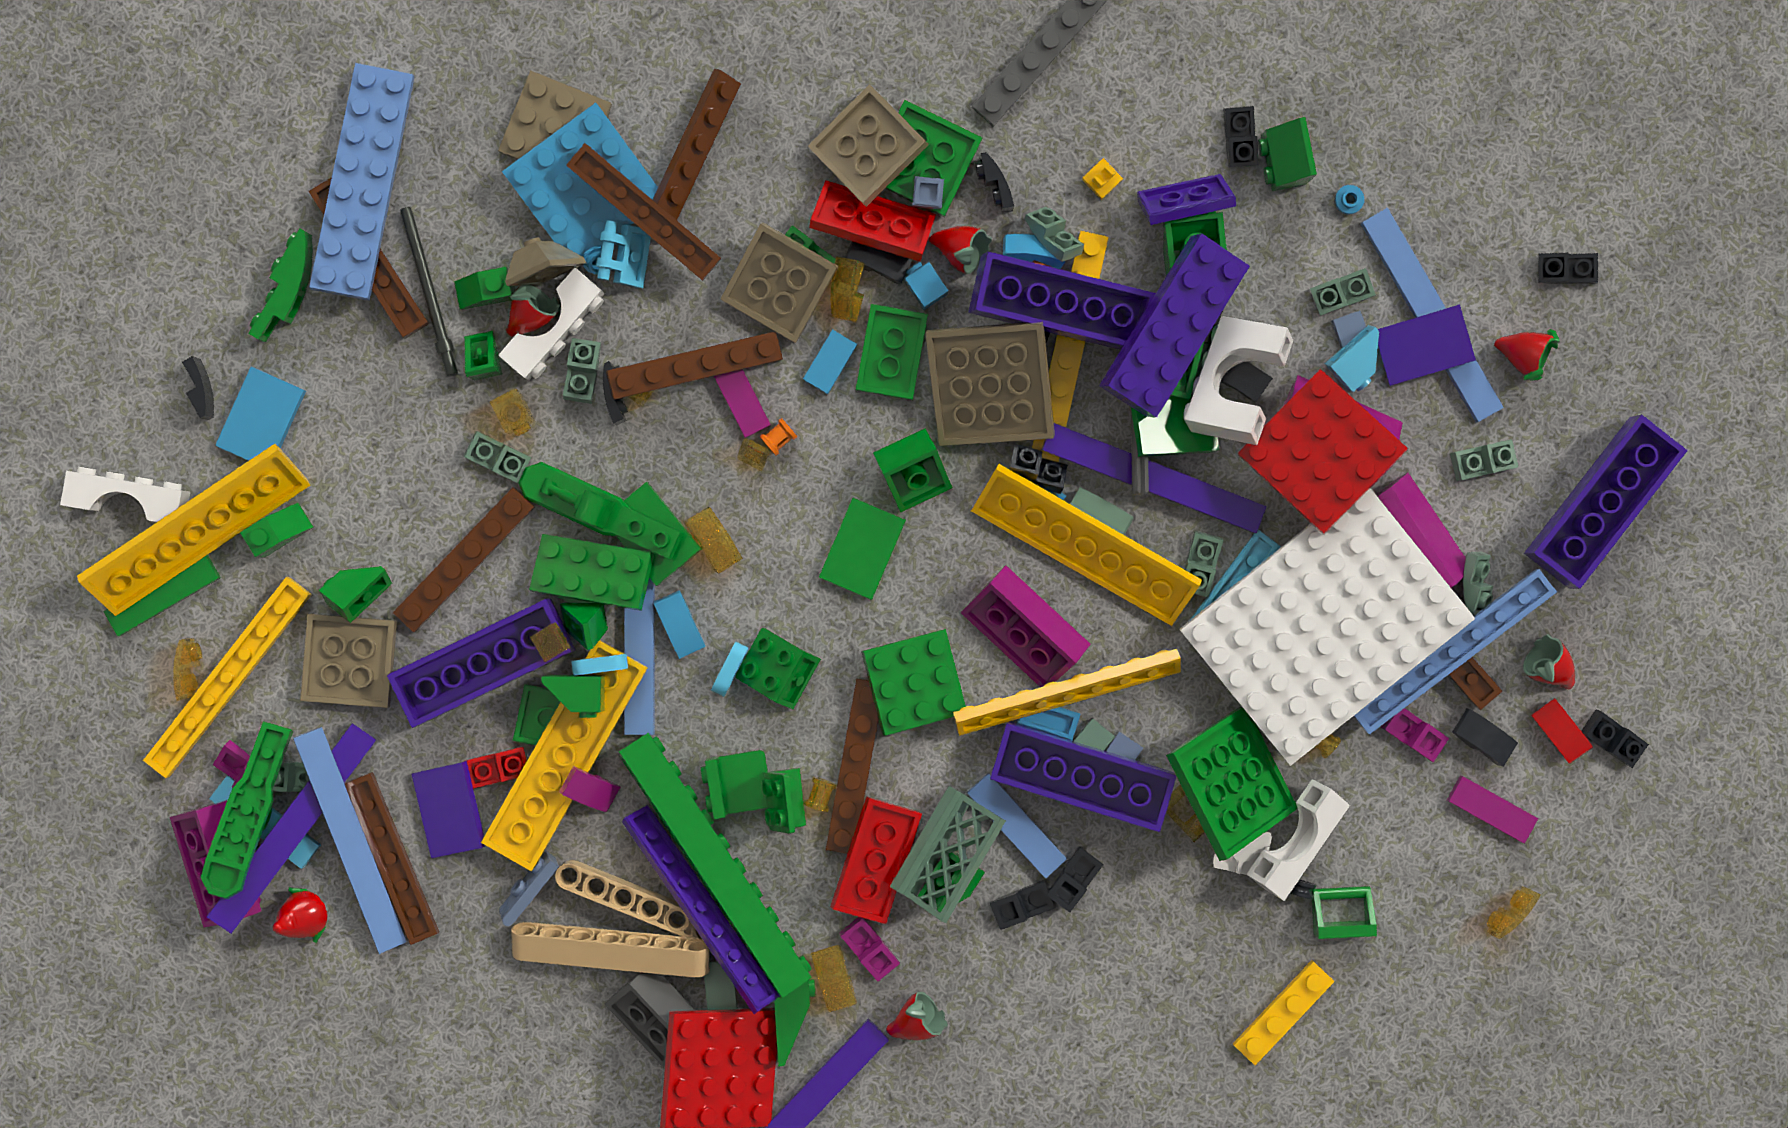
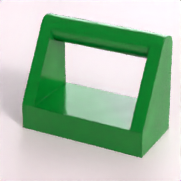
M1370 886L1312 889L1311 892L1314 895L1312 899L1313 934L1318 939L1377 936V924ZM1364 898L1365 921L1323 922L1320 900Z

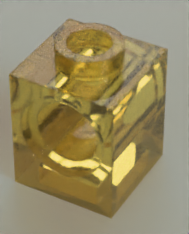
M516 388L490 401L497 418L507 434L522 435L531 429L530 424L536 422L520 390ZM512 407H519L521 411L520 418L515 422H510L507 416L508 411Z

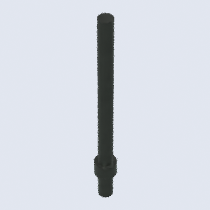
M405 207L400 209L436 336V351L438 355H441L447 377L458 374L452 353L455 351L452 339H448L412 208Z

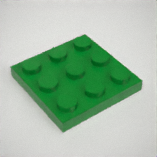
M904 100L898 113L929 145L885 189L913 202L915 176L944 179L941 210L926 209L945 218L983 137Z
M946 629L861 651L883 736L954 717L953 712L966 707Z

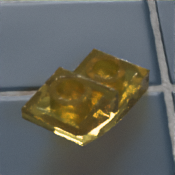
M836 257L835 265L838 268L832 277L830 295L833 318L857 322L864 294L857 292L865 263L858 260Z
M710 507L705 508L685 521L692 537L703 549L716 573L720 574L743 559L726 529Z
M185 638L178 642L173 667L176 701L192 698L196 693L195 691L198 690L196 676L193 673L191 674L190 668L201 666L199 660L202 659V650L197 642L195 643L194 638Z
M1522 886L1521 890H1517L1511 898L1510 905L1512 908L1510 911L1499 906L1497 911L1491 913L1487 921V926L1489 927L1487 933L1498 939L1510 933L1531 912L1541 894Z
M835 945L812 952L814 967L828 1011L833 1012L856 1005L857 1000L851 976L847 973L841 946Z

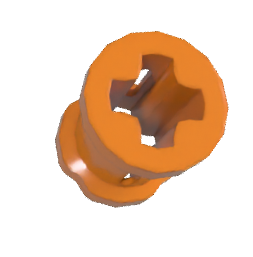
M782 418L778 420L779 424L766 435L761 434L759 436L775 456L779 454V449L791 439L795 440L797 438V435Z

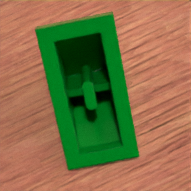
M493 330L464 336L466 376L475 381L502 375Z
M560 604L566 631L586 650L593 649L608 630L604 604Z

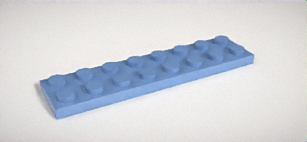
M355 63L309 286L311 290L370 301L413 88V74Z

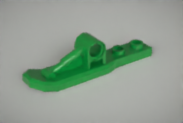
M543 462L525 467L518 482L526 500L602 535L622 537L672 560L684 534L634 511L624 499Z
M264 721L262 723L243 777L230 792L205 860L201 880L211 895L229 899L243 890L247 872L262 831L268 826L271 818L273 786L293 731L289 728Z

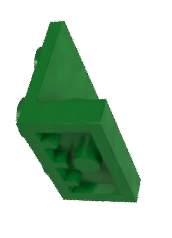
M761 628L735 678L772 701L794 709L821 659L798 648L768 629Z
M800 768L763 772L764 780H762L761 788L767 801V809H765L764 815L770 830L791 834L795 833L796 827L806 826Z

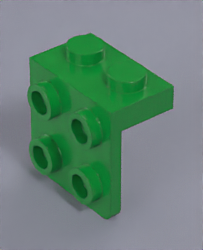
M756 750L707 758L705 760V766L701 767L703 784L708 783L710 795L705 796L708 813L713 812L714 819L725 818L727 814L767 808L766 797H764L761 788L762 780H764L763 772H768L764 751Z

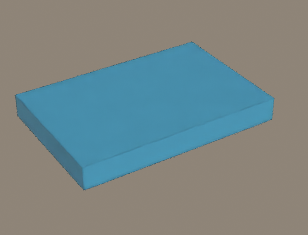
M250 367L215 446L248 461L273 444L281 448L306 390L259 369Z

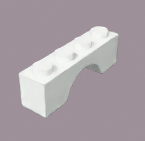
M576 268L556 288L561 300V314L556 325L549 332L540 336H525L517 333L499 354L505 362L527 380H530L532 377L536 379L544 372L547 367L544 363L551 355L556 357L564 349L566 344L563 341L570 333L575 335L585 324L582 319L588 312H596L604 302L601 297L605 293Z
M78 467L77 472L66 471L60 505L99 511L103 504L112 496L127 493L136 498L142 505L146 520L158 522L188 502L190 492L181 490L182 484L164 482L163 487L153 485V479L135 477V481L131 482L124 480V474L106 472V477L95 475L96 469Z
M1313 779L1296 802L1299 811V821L1292 838L1287 844L1277 850H1263L1246 874L1265 890L1283 901L1290 894L1350 806L1331 788Z

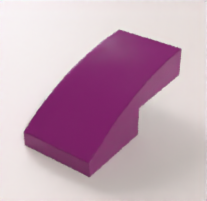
M1405 708L1381 725L1383 730L1431 762L1435 761L1449 740L1447 736Z
M229 740L223 746L213 766L235 780L231 786L233 788L243 777L250 756Z
M573 766L559 792L563 796L581 804L607 812L621 787L596 774L592 775Z
M857 917L839 932L840 937L858 956L860 962L877 982L900 964L896 956L865 918Z

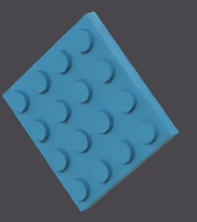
M597 103L587 108L502 171L552 240L582 257L588 249L602 246L603 242L600 241L601 232L605 231L606 220L617 222L616 234L621 232L622 225L634 223L566 166L584 143L590 146L652 200L658 189V186Z

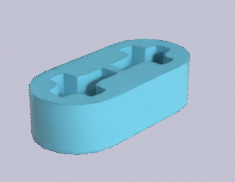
M738 642L734 643L711 691L723 697L726 695L747 654L748 647Z
M627 654L571 661L573 676L628 669Z

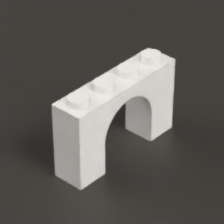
M1221 316L1218 326L1213 328L1210 349L1203 356V369L1200 377H1197L1194 381L1193 397L1191 402L1185 406L1184 420L1191 432L1257 445L1266 421L1261 407L1223 398L1219 395L1220 382L1230 368L1246 361H1257L1284 367L1293 339L1287 327Z

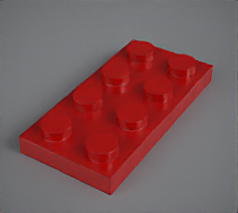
M825 180L812 214L809 228L921 262L936 214L879 196L866 207L846 186Z
M866 796L830 906L833 910L884 924L887 923L897 893L890 885L910 853L922 816L921 812Z

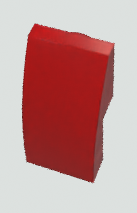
M1555 698L1531 715L1569 764L1593 748L1589 740Z
M524 747L464 760L467 761L473 789L516 779L527 762Z

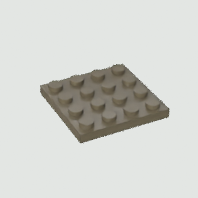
M1043 322L926 331L939 446L1054 438L1055 430Z

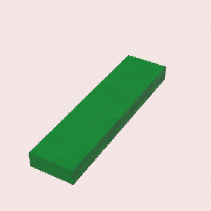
M206 555L117 616L108 609L103 612L117 636H122L219 580L221 577L209 556Z

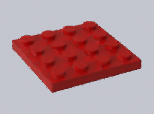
M1320 369L1263 427L1258 444L1247 443L1238 452V456L1315 528L1325 535L1408 451V448Z
M763 1008L753 1014L751 1009L669 1011L660 1128H749L768 1126L772 1117L777 1055L775 1008Z

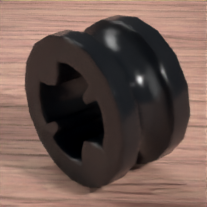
M1299 879L1290 894L1313 899L1314 895H1312L1311 891L1316 889V884Z

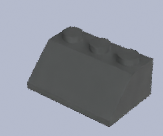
M638 972L605 1003L606 1007L663 1068L665 1067L669 1011H696L684 999L682 993L665 979L663 974Z

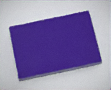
M1221 174L1137 192L1138 203L1150 225L1236 207V197Z
M1460 304L1378 329V348L1389 386L1476 361Z
M467 761L411 774L431 858L486 846L481 843L484 833Z

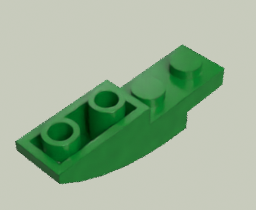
M299 228L297 233L291 234L286 243L287 249L285 253L272 264V274L269 278L279 284L277 288L270 290L265 299L267 304L261 313L258 312L250 323L251 330L248 334L263 342H267L280 319L287 323H292L305 296L312 268L313 244L312 235Z

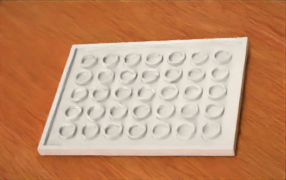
M1370 488L1325 535L1312 524H1309L1179 630L1291 766L1471 623L1475 617Z

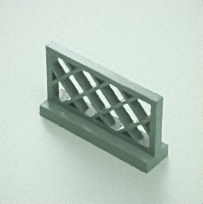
M948 786L890 887L908 897L940 921L947 923L1006 820L964 793ZM970 805L973 818L963 821L962 817ZM990 818L994 820L989 831L982 834L981 822ZM974 825L975 837L965 840L963 828ZM956 831L958 843L948 846L947 842L953 832ZM976 844L977 851L975 855L967 859L966 847ZM959 850L960 862L950 866L949 853ZM942 856L943 869L933 872V866L937 859ZM961 869V879L957 884L952 885L951 872ZM944 875L945 888L935 891L934 879ZM927 882L928 894L918 897L917 894L923 883ZM946 895V904L942 911L939 912L937 910L936 898Z

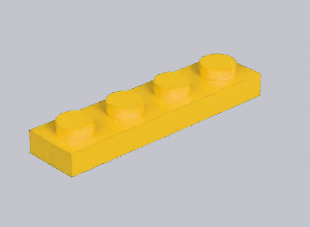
M1311 960L1236 1039L1233 1045L1256 1065L1335 981Z

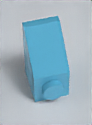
M1368 325L1345 347L1324 363L1340 383L1351 392L1364 389L1371 382L1370 377L1376 371L1379 331L1374 326Z

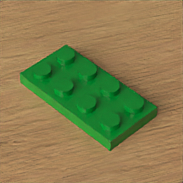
M542 534L529 590L535 593L642 611L654 554L647 551Z

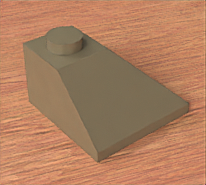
M533 238L523 243L524 247L513 253L505 282L507 286L543 284L586 264L584 257L554 241H541L540 238Z

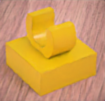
M1103 158L1082 180L1102 200L1123 178Z

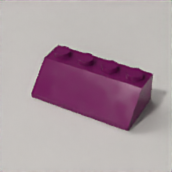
M1407 472L1377 492L1376 496L1451 588L1464 577L1466 558L1415 481Z
M1007 565L961 611L965 618L1039 687H1043L1050 682H1056L1078 662L1091 645Z
M227 800L169 817L203 927L217 925L208 919L207 915L220 897L208 893L201 880V874ZM260 896L244 918L262 912Z

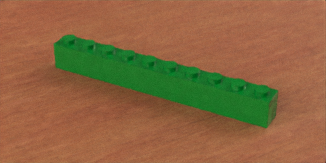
M648 732L619 751L618 756L745 947L779 994V998H784L812 978L809 974L812 970L810 964L803 955L797 956L792 948L796 945L787 931L781 932L776 924L779 921L776 913L770 906L765 908L759 899L763 896L760 889L754 882L749 884L743 875L747 872L738 857L735 859L731 857L727 851L730 848L728 841L722 833L718 835L711 827L714 821L705 808L703 810L699 809L695 803L698 797L689 784L683 785L679 779L682 773L673 760L667 761L663 755L666 749L657 736L652 738Z

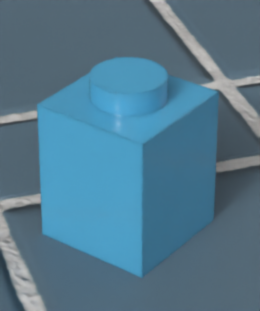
M919 262L907 271L909 276L905 278V283L923 310L948 295V289L930 262L924 266Z

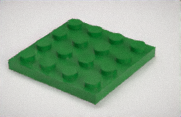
M1243 707L1235 709L1166 755L1219 861L1229 859L1298 809L1256 723Z

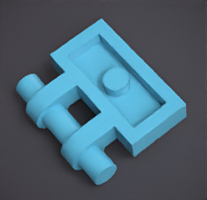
M606 220L605 231L601 232L600 241L603 242L601 257L597 258L596 267L599 268L597 279L609 281L610 270L615 271L614 283L634 288H643L651 237L641 228L631 225H622L621 233L616 234L617 222ZM614 244L619 245L617 260H612Z

